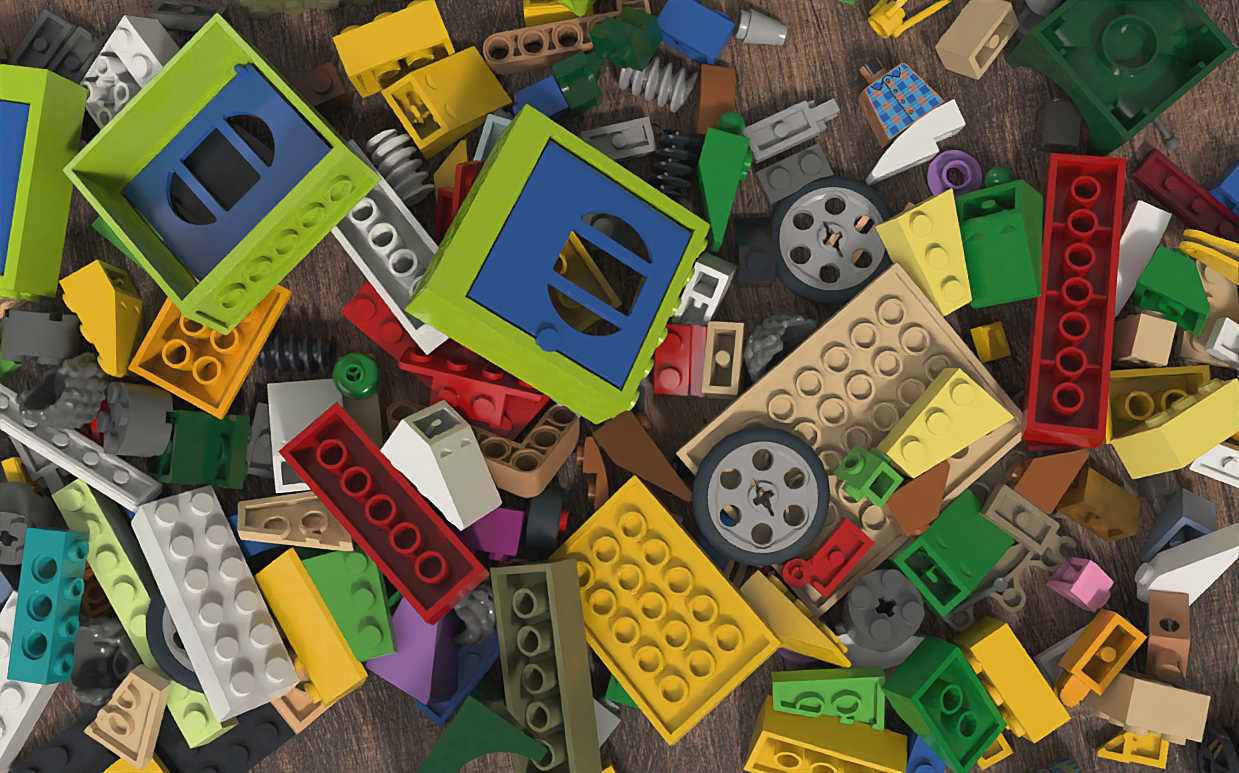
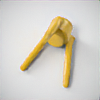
M879 0L878 4L869 11L871 16L868 18V22L872 29L882 38L887 39L890 35L897 38L904 30L940 10L952 0H940L904 22L902 18L905 16V12L901 7L907 0L890 1L888 4L889 0Z

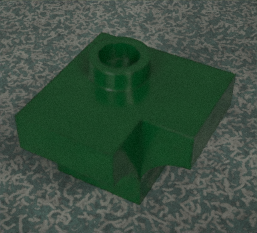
M628 6L624 7L616 19L606 16L603 23H596L589 33L598 57L613 61L621 68L626 69L630 67L641 72L663 40L655 15Z
M581 51L551 66L553 77L568 105V111L572 119L603 104V95L597 82L601 75L606 72V61L604 58L598 57L596 51L585 55L584 51Z

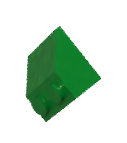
M1160 245L1136 282L1133 306L1141 310L1160 312L1165 315V320L1176 322V327L1200 338L1211 308L1196 263L1184 251L1173 247L1168 249Z

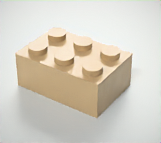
M1121 669L1101 696L1089 691L1085 696L1084 704L1096 710L1095 716L1107 719L1109 723L1121 726L1125 731L1142 736H1147L1149 732L1161 736V739L1185 745L1186 739L1202 742L1211 696L1173 682L1163 681L1155 676Z

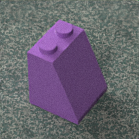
M403 597L392 617L398 653L368 660L365 667L425 705L451 701L455 692L459 643H454L453 637L461 633L462 619L457 615L453 607L432 626L426 623Z

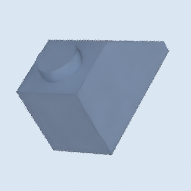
M1182 488L1161 510L1141 553L1140 560L1149 563L1159 552L1217 531L1215 503Z

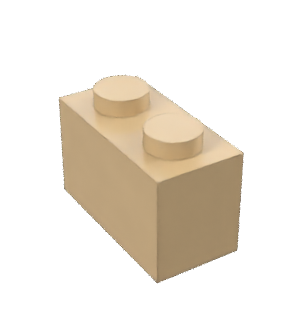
M1004 0L969 1L935 46L945 69L977 80L980 79L1020 26L1011 2Z
M1143 310L1141 314L1128 315L1127 318L1114 322L1111 365L1130 370L1167 366L1177 323L1165 320V315L1160 312Z
M708 321L702 393L708 398L735 400L745 390L746 364L744 344L749 337L750 331L744 323Z

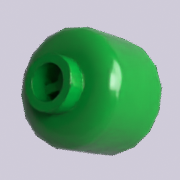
M352 352L342 356L336 363L333 370V382L337 390L344 396L355 400H366L374 396L381 389L383 370L373 357L361 352Z

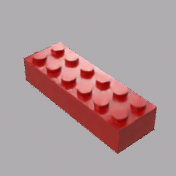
M369 280L341 311L346 318L398 362L407 347L419 346ZM448 338L433 350L434 353L447 356L461 355L469 361L481 364L492 363L451 338ZM411 372L430 390L432 389L433 376ZM507 394L504 415L500 425L466 417L463 418L471 425L517 442L551 403L552 399L545 394L543 400L539 402Z
M338 402L333 404L278 451L426 623L432 626L436 624L490 575L485 567L406 478L391 464L390 460Z

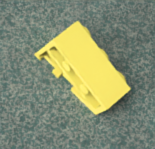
M952 188L931 196L875 226L892 262L900 264L943 317L972 301Z
M944 368L876 449L891 460L889 464L900 474L915 478L1015 417L960 368Z
M1218 378L1205 382L1196 388L1197 394H1190L1176 400L1171 404V408L1149 417L1144 423L1111 440L1131 478L1137 479L1184 468L1239 431V381L1237 378L1220 383Z

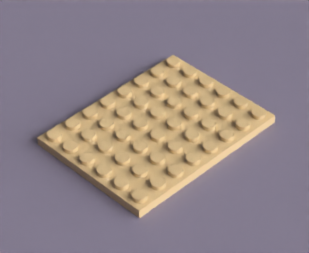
M895 262L679 447L675 454L695 476L701 461L719 441L727 435L744 428L758 426L783 429L797 435L813 448L821 459L829 478L831 494L829 511L821 532L811 545L798 554L796 558L806 561L843 517L848 518L875 542L827 598L823 597L809 583L800 588L789 586L818 619L849 592L862 576L873 571L911 537L910 535L906 537L897 533L882 508L880 509L864 497L858 502L841 489L845 483L834 474V471L856 444L869 452L873 447L876 448L944 368H960L1015 418L947 458L950 470L940 507L941 511L1022 440L1020 438L1023 413L900 264ZM759 449L754 453L752 463L756 469L763 470L771 464L772 458L768 450ZM733 467L725 469L720 476V482L725 488L735 487L740 480L738 470ZM797 467L788 469L784 474V482L789 488L798 487L803 480L802 471ZM751 478L757 493L753 502H760L767 507L771 515L772 512L766 500V496L770 494V491L762 490ZM793 504L784 510L783 517L785 522L793 525L801 520L802 509L799 505ZM727 505L722 508L734 523L737 522L739 509L735 505ZM760 523L754 526L751 533L753 541L764 543L769 539L771 530L768 524ZM786 561L771 565L781 578L782 566Z

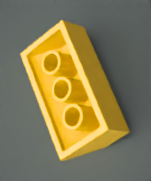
M294 548L287 550L253 578L281 639L285 640L290 649L287 653L296 672L302 669L308 680V683L304 684L308 696L314 704L320 701L323 708H326L362 686L368 674L361 662L357 661Z
M767 695L757 717L743 770L752 773H906L908 736L884 728V731L871 729V725L856 720L853 725L840 723L839 717L825 714L814 718L773 710L772 696Z

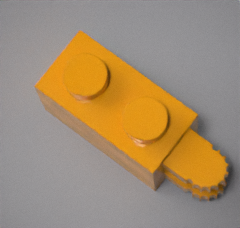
M1101 608L1057 665L1063 671L1056 678L1055 684H1052L1051 689L1062 705L1071 708L1079 704V701L1083 700L1089 691L1101 696L1147 636L1118 613Z

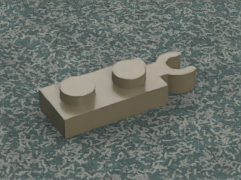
M1005 484L996 485L979 513L1034 554L1043 555L1046 552L1047 557L1056 563L1066 564L1067 559L1059 553L1061 544L1071 548H1075L1077 545L1073 538L1055 534L1060 524Z

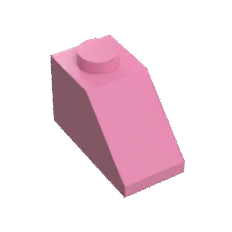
M1064 556L1067 559L1066 564H1063L1058 570L1054 571L1046 585L1081 609L1095 613L1096 609H1100L1108 601L1111 595L1109 589L1114 582L1093 561Z

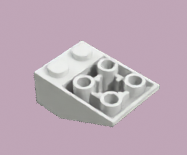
M124 15L80 82V86L88 89L85 108L100 129L105 127L180 50L158 19Z
M333 379L267 384L276 493L311 490L278 451L336 402L343 408L342 393L337 390Z
M445 400L402 419L380 450L391 461V464L401 471L417 487L418 491L427 497L444 514L445 518L460 531L502 504L471 426Z

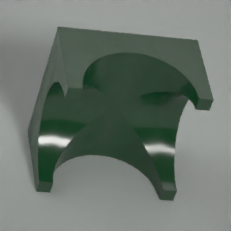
M1067 0L1034 27L1004 60L1013 70L1021 66L1030 67L1042 72L1055 81L1074 101L1087 123L1091 144L1086 154L1088 156L1105 157L1128 142L1238 49L1194 0Z
M486 672L417 773H460V769L473 759L497 752L520 754L540 763L549 746L530 733L509 713L506 707L504 683L489 672Z

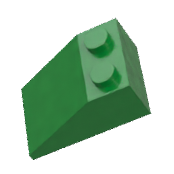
M929 636L925 637L880 687L897 714L953 773H968L1007 726V723L959 647Z

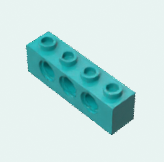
M52 527L27 528L8 665V680L42 685L71 680V673L75 664L74 649L76 634L80 625L79 610L81 596L84 592L83 579L86 558L89 554L88 541L90 532Z

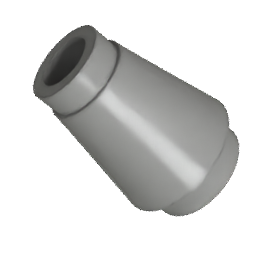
M751 8L748 11L740 10L734 27V38L741 39V43L783 45L787 34L786 24H782Z

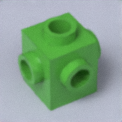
M857 444L834 471V474L845 483L841 488L845 493L858 502L864 497L880 509L903 481V478L888 465L891 460L885 454L874 447L869 452Z

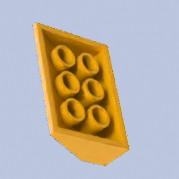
M185 265V268L189 271V273L195 278V280H196L198 283H200V281L194 276V274H193V273L188 269V267ZM277 284L227 336L185 317L171 299L167 297L128 369L217 418L223 419L293 292Z

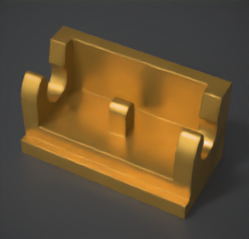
M1092 468L1081 469L1077 487L1073 489L1075 485L1073 480L1060 499V503L1057 504L1056 510L1106 542L1136 535L1141 500Z

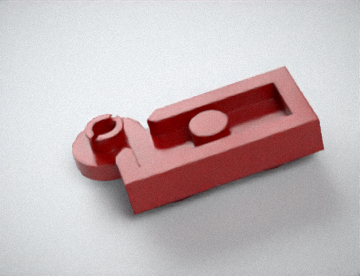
M843 517L806 561L794 557L784 563L781 570L782 579L786 584L795 588L803 587L809 583L823 597L827 598L875 542L848 518Z

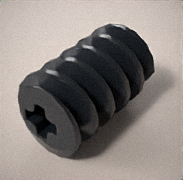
M664 129L665 135L660 137L659 145L662 149L657 150L655 154L658 162L652 164L651 168L655 176L649 177L648 184L675 202L688 201L689 196L682 193L681 188H692L693 183L684 177L685 175L696 174V169L689 166L688 162L699 161L700 156L692 152V148H703L704 143L686 132Z
M277 327L275 335L268 336L257 356V362L260 368L264 366L268 371H274L278 367L280 371L288 372L292 367L294 372L302 373L306 368L309 373L315 374L321 369L323 374H330L333 372L335 365L336 340L334 336L331 337V340H327L324 329H320L317 339H313L310 328H306L303 337L299 338L297 328L292 327L289 336L285 337L283 328Z

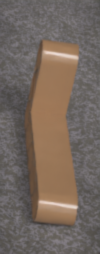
M614 0L616 11L495 33L485 40L483 54L490 70L498 75L549 67L581 51H584L585 55L595 51L589 33L596 23L602 24L606 16L616 19L625 6L651 14L649 1ZM567 36L574 37L577 40L576 44L571 47L562 46L560 41ZM531 43H539L543 46L537 53L526 51V47ZM498 49H505L509 52L504 59L496 60L492 58V54Z
M399 400L389 405L386 415L390 436L402 419L427 407L409 400ZM557 404L552 405L521 444L469 424L495 486L525 498L537 496L545 489L580 440L579 418L564 405L561 407Z

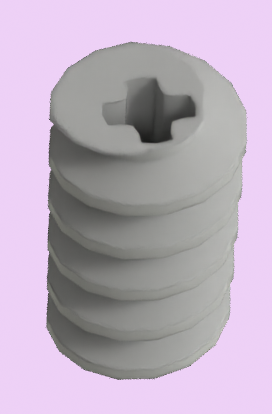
M658 56L650 64L647 63L642 72L630 67L626 69L621 68L619 76V88L621 90H626L632 83V95L638 96L645 89L646 101H651L658 94V106L663 107L671 100L670 111L673 113L682 105H685L697 78V73H694L689 80H686L684 67L675 75L672 74L673 63L670 61L663 69H660V57Z

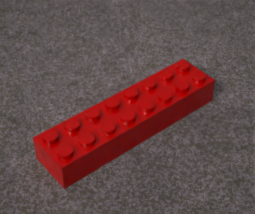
M1051 153L1043 185L1041 296L1033 298L1020 439L1098 448L1106 438L1126 169L1125 158Z

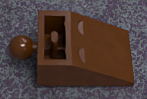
M626 410L613 419L609 418L603 421L604 425L593 433L616 465L685 501L692 499L691 492L648 435L647 431L652 427L639 410L634 414L631 410Z

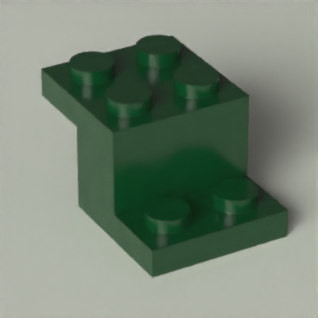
M166 411L165 423H172L171 436L162 455L148 457L146 475L159 482L242 489L243 481L246 480L248 475V462L245 459L247 445L252 438V427L249 424L250 416L225 415L223 419H219L210 413Z

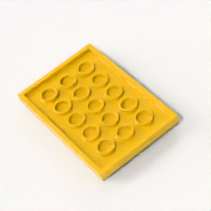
M636 474L548 558L576 557L586 641L669 746L675 745L784 644L651 488Z

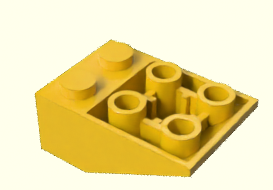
M475 46L412 71L381 91L387 103L426 160L486 122L488 114L493 115L499 108L504 110L513 104Z
M97 259L60 280L59 283L65 292L62 294V298L67 307L72 312L77 313L82 322L80 330L83 336L91 344L94 343L100 354L97 356V360L101 368L108 375L111 374V376L135 381L143 380L144 377L128 369L143 342V301L127 272Z
M757 570L738 589L784 642L780 648L845 668H849L852 665L844 656L848 651L847 647L799 599H796L776 576L772 574L767 579Z

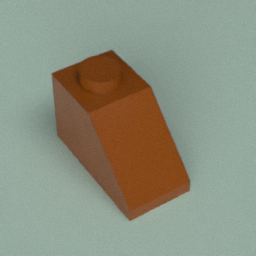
M1085 449L1070 450L1022 459L1021 462L1016 461L1005 476L1008 480L1006 485L1045 514H1051L1091 453Z
M947 459L915 478L904 475L902 477L903 481L882 506V510L897 533L906 537L909 535L911 537L920 535L930 528L929 522L938 517L950 470V464Z

